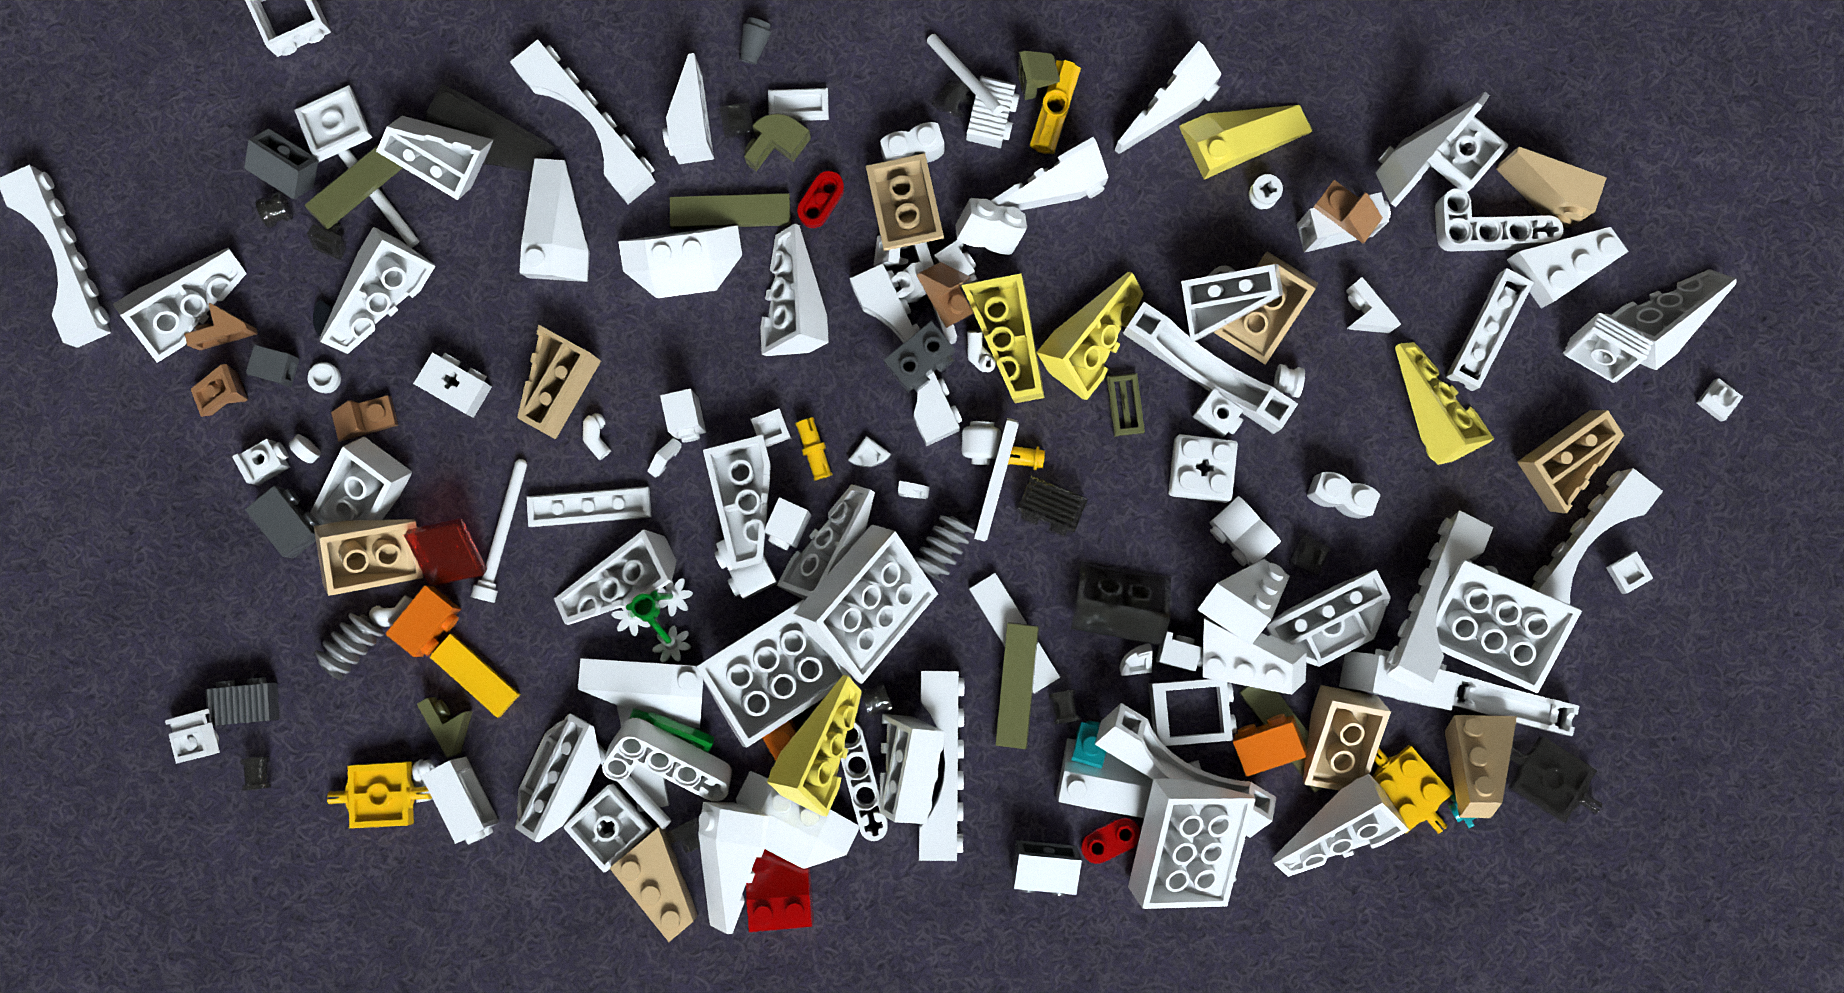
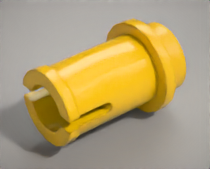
M1039 446L1036 449L1012 447L1011 454L1020 455V457L1010 456L1008 465L1034 467L1036 471L1037 468H1043L1045 450H1040Z

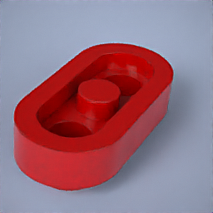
M833 171L820 173L800 201L797 212L801 223L806 227L818 228L822 226L843 196L844 183L839 174ZM831 184L835 187V190L832 193H826L824 187ZM809 210H818V216L815 218L809 217Z
M1118 818L1086 834L1081 841V852L1091 863L1100 864L1134 848L1139 842L1140 829L1131 819ZM1123 829H1129L1130 837L1127 840H1122L1119 836L1120 831ZM1097 842L1101 843L1103 846L1102 851L1098 854L1093 853L1092 845Z

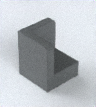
M254 345L246 374L291 388L300 359L288 353Z

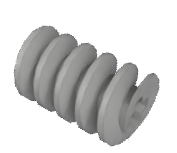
M940 516L939 520L944 527L934 526L932 530L937 535V538L930 536L926 538L931 548L921 547L919 550L925 558L914 557L923 572L941 583L944 582L938 575L950 574L945 564L955 565L957 563L951 554L962 555L963 553L958 543L968 544L970 542L964 535L965 532L973 534L976 532L973 528L953 516Z
M349 613L348 616L352 624L340 623L344 633L340 634L335 631L331 633L336 642L333 644L324 640L322 644L327 651L325 653L319 650L314 651L320 666L339 681L343 679L342 673L346 674L351 671L350 663L357 664L359 662L358 654L366 655L368 652L367 645L373 646L376 644L377 639L375 635L379 637L384 635L382 628L374 625L371 619L364 614L358 616Z

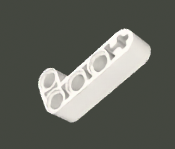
M1459 188L1448 191L1438 200L1435 206L1437 242L1445 251L1526 250L1557 241L1562 236L1564 229L1562 222L1558 218L1549 215L1472 217L1470 196L1466 191ZM1448 200H1452L1456 203L1458 207L1457 211H1453L1449 208L1447 203ZM1480 228L1488 232L1489 240L1482 238L1479 232ZM1510 228H1514L1518 232L1519 239L1512 237ZM1449 229L1455 230L1459 234V241L1451 238Z
M640 718L628 719L622 725L608 747L602 766L606 777L611 780L621 781L626 779L638 764L710 801H720L727 796L732 775V769L726 762Z
M855 721L854 728L858 732V739L854 743L845 742L844 748H848L846 759L841 758L860 832L867 840L878 841L887 832L888 819L880 814L879 810H874L875 821L882 822L883 825L879 826L878 833H873L872 829H866L865 827L869 824L870 818L868 812L862 815L861 810H870L875 806L879 807L880 790L862 726ZM855 756L862 757L866 762V769L861 773L853 772L849 767L851 758ZM862 787H869L873 790L875 798L870 803H863L858 799L857 791Z

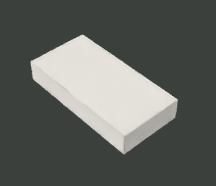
M828 88L768 90L769 115L783 114L796 121L829 120Z

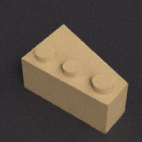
M538 325L537 335L539 337L535 353H532L530 362L532 367L529 380L525 382L517 418L556 439L601 361L585 349Z
M1589 410L1520 459L1518 464L1550 512L1568 513L1572 507V501L1581 490L1587 487L1590 483L1588 481L1598 466L1601 467L1624 434L1608 410Z
M1454 715L1447 726L1445 737L1459 817L1491 818L1502 804L1517 716Z
M659 826L609 868L668 942L698 917L687 884L677 863L675 852L668 839L666 828L662 829Z

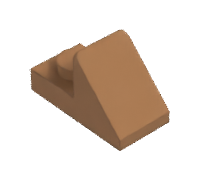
M1333 180L1313 207L1361 243H1365L1383 219L1366 192L1359 198L1335 180Z
M942 262L917 274L920 283L946 328L973 314L970 305L959 288L960 285L971 279L968 275Z
M209 303L213 324L199 325L194 328L195 331L184 335L187 346L200 351L257 335L258 333L255 327Z
M227 364L220 365L191 388L201 417L213 415L228 403L245 402L248 400L239 374Z
M389 395L361 403L350 400L331 412L339 442L399 426L392 398Z

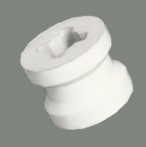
M1264 174L1259 176L1250 187V202L1259 209L1271 208L1281 197L1283 185L1274 175Z
M1279 364L1273 388L1281 393H1290L1292 397L1299 398L1304 386L1305 369L1301 367L1289 369L1286 365Z

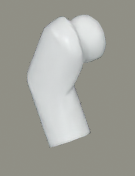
M967 331L969 361L980 371L991 372L996 366V361L993 355L982 346V331Z
M594 413L592 416L588 415L583 421V441L594 455L601 460L611 450L600 438V429L604 427L605 419L601 414Z
M404 595L394 608L373 607L369 612L372 623L379 627L392 626L411 603L412 599Z
M420 759L412 766L414 787L426 786L421 775L435 768V764L431 760L423 761ZM432 798L416 799V803L432 800Z

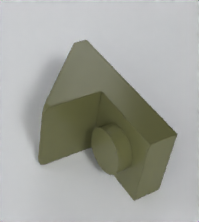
M1032 51L1019 52L1017 74L1024 100L1036 98L1037 88L1060 82L1055 59L1052 54Z
M429 697L417 703L446 757H454L460 754L472 711H465L449 720V709L441 699L437 700L436 697Z

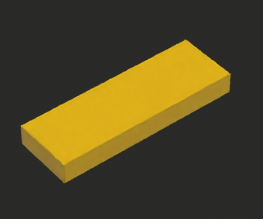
M449 634L430 655V658L497 718H500L520 695L519 692L454 634Z

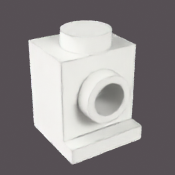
M956 240L935 254L934 262L936 264L942 262L971 278L962 285L977 282L978 279L973 269L976 267V264L967 251L962 253V242Z
M1214 388L1209 392L1192 417L1220 437H1224L1228 432L1233 435L1243 422V419L1239 417L1243 410ZM1218 409H1223L1227 412L1225 419L1218 417Z
M265 439L241 454L237 453L232 456L246 483L257 486L290 468L286 461V458H288L286 449L280 442L276 443L269 439ZM264 456V462L260 464L258 458Z
M1163 632L1156 662L1189 671H1196L1197 666H1202L1203 648L1194 645L1195 639L1177 635L1176 640L1172 639L1173 633Z

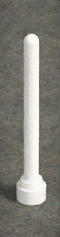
M518 459L515 462L482 580H478L477 585H473L470 597L495 603L498 591L495 590L496 584H494V580L527 468V462L524 459Z

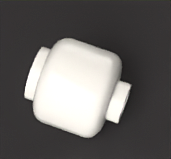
M971 421L970 426L965 427L962 432V454L966 458H972L971 464L990 465V459H996L1001 443V430L994 427V422Z

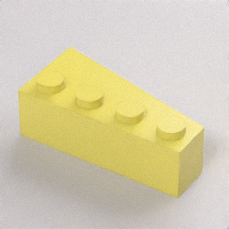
M1022 274L961 285L1014 403L1045 398Z

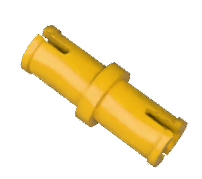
M814 417L796 422L795 425L804 447L802 453L803 456H807L814 481L832 476L833 474L824 452L826 446L824 442L821 443Z

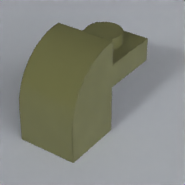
M771 114L764 116L753 125L755 135L759 138H753L748 143L744 151L746 154L744 158L747 165L756 172L773 149H776L794 162L811 140L810 132L806 127L787 115Z

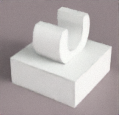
M877 236L874 266L883 264L886 268L893 265L907 264L908 259L900 257V250L908 249L910 246L884 251L881 236Z
M922 262L911 263L906 269L898 272L891 279L892 282L900 283L902 289L896 293L897 297H905L907 303L917 302L927 294L917 277V274L924 270Z
M1718 378L1713 380L1697 401V404L1721 422L1728 418L1743 396Z
M780 409L751 419L756 435L764 436L766 447L791 438Z
M1631 552L1606 567L1622 594H1627L1653 579L1638 552Z

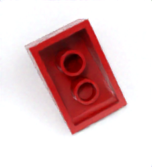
M764 849L762 857H756L752 871L755 875L752 883H746L749 932L812 927L814 911L810 867L803 869Z

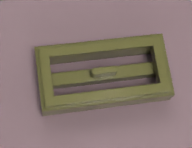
M1137 373L1107 376L1114 437L1144 434L1145 429ZM1130 380L1137 427L1134 428L1131 427L1126 381ZM1114 382H1119L1125 429H1120Z

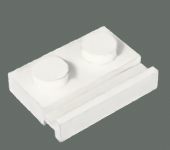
M209 709L165 720L166 725L171 724L173 733L169 734L176 764L220 753L218 734L214 730L212 722L207 723L205 714L209 713Z

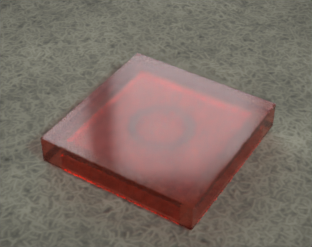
M462 518L408 529L404 534L430 586L482 576L487 571V567Z

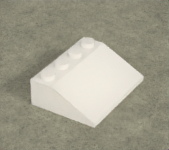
M871 525L793 615L806 632L857 682L862 684L938 593L896 531Z
M1463 559L1446 582L1440 594L1436 619L1438 639L1443 653L1538 693L1582 610Z
M804 599L696 666L726 721L743 747L747 748L826 697L842 675H847L852 680L851 675L806 632L793 615L804 602Z
M1153 779L1128 888L1142 909L1220 907L1228 905L1255 802L1253 795L1186 779Z

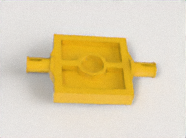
M1408 745L1399 754L1389 758L1378 748L1377 754L1379 757L1376 755L1374 759L1378 767L1372 777L1384 789L1407 824L1409 831L1418 823L1427 820L1437 834L1443 832L1438 824L1443 829H1446L1448 825L1436 811L1453 794L1452 791L1412 746Z
M412 762L347 766L348 782L345 791H329L327 797H339L327 799L328 804L346 803L349 812V828L414 824L413 804L415 799L432 798L430 793H421L429 792L427 786L414 787L412 781Z

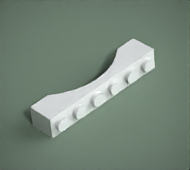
M536 40L512 59L510 63L535 94L549 96L565 102L579 111L592 124L602 147L604 175L627 204L631 203L655 183L651 175L655 170L644 157L640 159L636 157L632 152L636 148L625 134L620 137L614 131L617 125L607 112H604L602 115L595 108L598 102L587 89L582 92L576 84L580 81L570 68L567 67L565 70L561 68L557 63L561 58L550 45L545 48L539 40Z
M28 165L0 177V191L7 207L21 213L30 220L44 235L52 250L58 277L57 297L52 317L63 343L78 348L110 334L111 332L107 325L110 322V318L106 310L97 301L98 289L94 282L88 279L85 269L88 268L86 260L76 250L74 245L76 236L63 219L65 210L60 201L54 197L51 190L54 188L51 177L46 172Z
M880 264L850 278L851 286L863 312L876 317L891 328L903 344L920 330L917 323L912 325L907 316L911 313L905 297H897L895 288L899 285L898 282L891 281L895 276L892 270L886 271L884 265ZM934 372L928 376L930 379L929 383L918 391L914 411V421L926 446L959 432L960 427L958 423L962 422L956 406L950 407L945 397L949 395V391L943 378L937 380Z
M1143 302L1123 332L1125 336L1211 392L1214 388L1218 390L1221 395L1240 407L1244 415L1273 434L1283 428L1298 403L1272 386L1242 373L1214 356L1197 342H1191L1190 337L1171 319Z
M1634 468L1615 472L1606 483L1609 488L1605 493L1596 496L1589 504L1588 508L1591 511L1585 519L1580 518L1571 527V537L1566 543L1564 541L1561 542L1553 550L1551 555L1554 558L1550 564L1542 566L1533 577V580L1536 582L1531 588L1570 605L1572 579L1578 562L1590 544L1613 525L1629 518L1645 515L1663 491Z
M1460 510L1451 519L1446 518L1442 522L1438 534L1442 535L1440 541L1435 543L1428 556V559L1432 560L1429 568L1423 571L1418 581V584L1421 585L1419 594L1416 593L1408 606V610L1412 611L1410 617L1402 623L1398 631V636L1401 637L1398 646L1392 649L1388 656L1387 662L1391 665L1387 676L1419 692H1423L1434 684L1444 658L1436 626L1437 606L1441 591L1448 578L1463 559L1473 562L1484 552L1493 529L1492 526Z
M921 671L920 702L930 713L937 728L944 731L945 734L943 780L938 797L928 815L927 824L919 825V861H957V853H963V834H957V821H963V802H957L958 790H963L964 785L963 771H958V758H964V740H958V727H964V709H958V696H964V678L959 677V671Z
M1121 703L1101 721L1095 745L1152 779H1186L1253 795L1255 802L1246 836L1249 838L1272 822L1276 803L1274 795L1252 782L1216 776L1186 763L1173 754L1158 739L1147 718Z

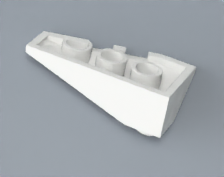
M226 248L138 288L113 303V305L158 363L185 346L186 339L184 334L191 332L199 322L203 324L209 318V315L206 314L210 310L209 303L214 305L217 301H223L246 275V272L230 249Z
M580 658L578 690L630 711L634 708L648 714L652 712L689 727L700 728L703 678L696 666Z
M1067 738L1056 800L1061 803L1144 818L1153 779L1106 752L1101 769L1072 761L1071 757L1076 740Z
M703 802L702 812L699 816L698 835L710 926L726 934H732L744 904L742 893L746 883H752L755 875L752 871L756 857H762L765 849L770 816L735 802Z

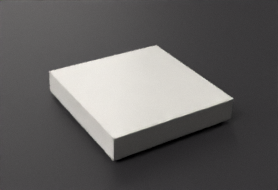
M349 85L295 109L311 154L319 160L318 162L372 138L357 98Z

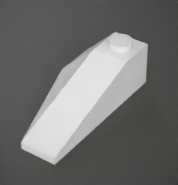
M1198 41L1173 71L1174 74L1167 82L1169 86L1167 88L1162 87L1157 91L1148 105L1149 109L1147 111L1144 109L1120 138L1115 148L1118 154L1196 108L1204 98L1210 101L1219 90L1220 86L1217 85L1221 72L1201 42Z
M1484 92L1405 138L1395 149L1391 146L1388 147L1378 160L1382 165L1377 170L1376 175L1393 206L1396 207L1430 167V163L1432 161L1435 162L1450 144V141L1458 136L1489 98V94Z
M1092 137L1058 157L1059 161L1050 170L1048 168H1040L1028 179L1027 185L1023 186L1022 183H1018L992 199L991 202L996 206H1012L1019 210L1077 200L1086 195L1092 198L1100 194L1105 189L1103 186L1107 182L1108 174L1096 140Z
M534 159L521 242L520 274L533 279L588 282L590 251L585 240L582 221L578 214L575 195L565 160Z
M793 224L775 235L770 271L775 274L771 290H766L765 300H769L771 303L768 317H762L760 326L761 352L765 356L810 353L829 343L826 310L800 226Z
M373 227L357 253L320 336V342L347 354L375 331V324L387 313L392 316L398 311L396 306L408 295L413 298L421 291L435 265L399 239Z
M1709 269L1678 282L1677 289L1664 294L1657 291L1649 294L1650 301L1637 306L1636 303L1630 302L1614 312L1612 316L1617 319V322L1629 329L1641 331L1645 338L1653 342L1650 346L1651 349L1648 351L1649 354L1646 355L1647 359L1640 364L1657 370L1680 351L1735 286L1736 278Z
M759 435L704 449L703 453L732 570L763 562L765 532L763 531L766 527L771 468L764 436Z
M851 484L828 512L829 520L820 531L814 529L809 535L812 540L802 553L796 551L791 557L777 586L806 600L865 533L875 492L871 489Z
M642 530L554 598V601L564 623L570 625L624 607L631 603L639 594L650 595L652 591H659L672 581L677 560L665 536Z
M1370 774L1355 779L1351 784L1342 788L1272 858V861L1289 877L1322 866L1329 857L1343 854L1344 858L1354 855L1353 849L1370 844L1373 849L1384 845L1409 831V828L1384 789Z

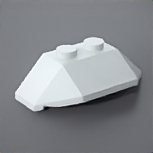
M738 225L618 241L623 271L656 298L715 291L742 256Z
M1373 570L1339 583L1289 608L1271 620L1266 628L1270 635L1307 652L1306 663L1320 667L1373 640L1391 597L1378 571Z
M568 714L565 720L557 723L544 734L518 789V819L516 820L515 829L533 841H542L576 815L601 762L594 726L573 714Z
M752 771L749 772L736 797L737 804L770 816L765 844L766 850L803 869L847 855L859 831V825L832 810H829L827 817L821 816L781 796L767 783L768 778Z

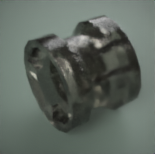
M280 191L273 193L269 199L260 198L255 201L259 216L268 228L276 226L277 222L281 220L287 222L293 219L289 203Z
M883 681L878 682L871 689L866 687L860 689L870 718L875 717L880 711L885 710L889 712L893 710Z

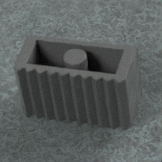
M266 677L246 679L247 685L236 686V680L216 682V688L205 689L206 709H209L207 723L212 722L213 726L279 720L278 684L267 683Z

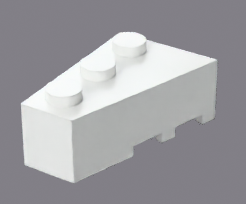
M401 116L386 127L376 152L458 200L473 186L493 143V139Z
M1607 227L1519 251L1508 258L1507 261L1517 274L1534 282L1529 292L1542 309L1629 251L1613 229Z
M1273 264L1181 281L1191 342L1207 336L1282 296L1279 265Z
M1262 559L1218 582L1197 610L1249 645H1252L1271 621L1290 576L1277 564L1269 563Z
M1209 617L1204 618V678L1291 695L1306 682L1307 652L1273 635L1267 636L1263 633H1260L1252 645H1249Z
M1376 649L1375 654L1351 651L1345 653L1339 687L1360 690L1369 694L1382 695L1424 706L1452 710L1458 674L1446 671L1447 665L1441 664L1434 684L1423 692H1419L1387 676L1391 665L1387 662L1390 651Z
M882 714V724H887V743H881V753H886V773H880L879 813L893 822L927 824L928 815L932 809L934 784L938 778L940 754L944 748L945 732L915 717Z

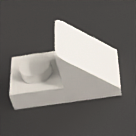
M1363 277L1346 290L1349 294L1348 300L1351 305L1365 313L1347 329L1390 333L1401 325L1399 320Z

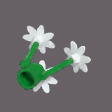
M684 578L679 579L675 586L673 581L665 585L666 589L661 588L659 591H652L650 595L639 594L631 603L621 607L623 611H615L611 614L612 617L622 620L617 627V631H623L629 626L633 636H636L638 633V625L646 628L651 625L658 633L657 638L661 642V644L653 647L652 651L655 653L663 652L660 658L662 663L666 662L671 655L675 661L679 662L681 660L679 650L686 651L691 649L688 643L683 642L689 635L688 631H683L677 635L676 627L672 626L669 634H667L656 620L660 609L668 606L670 616L675 615L677 607L683 611L688 610V606L683 599L691 597L693 592L682 590L685 584Z

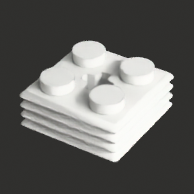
M1474 116L1458 136L1450 141V144L1440 157L1430 164L1457 188L1468 192L1507 149L1508 144ZM1463 146L1467 148L1466 155L1460 152Z
M1598 313L1569 338L1570 341L1567 343L1568 346L1565 347L1566 350L1563 354L1615 383L1647 359L1646 355L1649 354L1648 351L1651 349L1650 346L1653 342L1645 338L1641 331L1629 329L1617 322L1614 316Z
M1182 434L1176 436L1173 447L1169 495L1223 503L1231 501L1238 447L1237 441ZM1202 461L1206 462L1207 467H1210V471L1205 473L1204 476H1201V470L1196 469V466L1200 465Z
M614 784L607 785L564 825L567 833L603 872L608 871L612 865L626 855L653 829L652 825ZM604 820L607 823L612 821L615 824L613 827L614 834L612 832L607 834L603 832L605 827Z

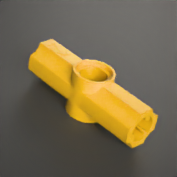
M1056 60L1060 82L1048 85L1030 142V147L1040 153H1055L1081 68L1067 60ZM1050 103H1058L1062 106L1063 110L1053 112L1048 108V105Z

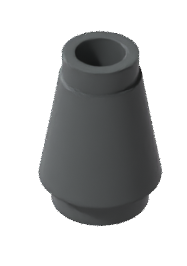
M748 17L747 23L743 24L739 60L752 65L757 64L772 34L769 31L771 27L769 23Z

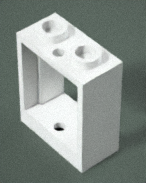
M245 0L266 47L277 57L290 55L298 47L307 43L319 42L324 38V35L331 33L317 0H305L314 20L277 37L261 4L265 0Z
M1382 192L1369 195L1383 217L1369 237H1373L1389 222L1391 215L1390 206L1386 200H1383ZM1315 208L1310 209L1296 224L1304 253L1357 240Z
M1214 679L1149 683L1153 732L1165 746L1233 740L1232 733H1236L1237 726L1235 715H1230L1229 702H1233L1234 698L1231 683L1227 684L1225 681ZM1216 687L1221 732L1170 737L1166 691Z
M467 757L449 760L421 775L455 844L466 840L469 845L493 833L491 827L499 823V820Z

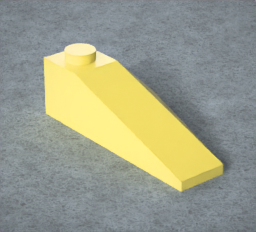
M1300 105L1208 113L1179 126L1203 179L1214 176L1312 132Z
M1132 272L1124 274L1054 330L1036 352L1047 371L1084 400L1091 396L1105 378L1108 369L1104 367L1109 353L1110 351L1117 352L1120 346L1116 342L1122 326H1128L1144 293Z
M1415 342L1401 343L1395 347L1421 440L1426 446V453L1437 465L1453 462L1494 440L1476 411L1471 406L1465 410L1456 400L1455 396L1459 392L1454 386L1451 385L1449 387L1437 378L1439 376L1438 368Z
M842 675L780 752L767 780V783L781 796L827 817L840 787L841 777H837L841 758L846 759L848 748H844L847 731L854 727L862 693L849 676Z

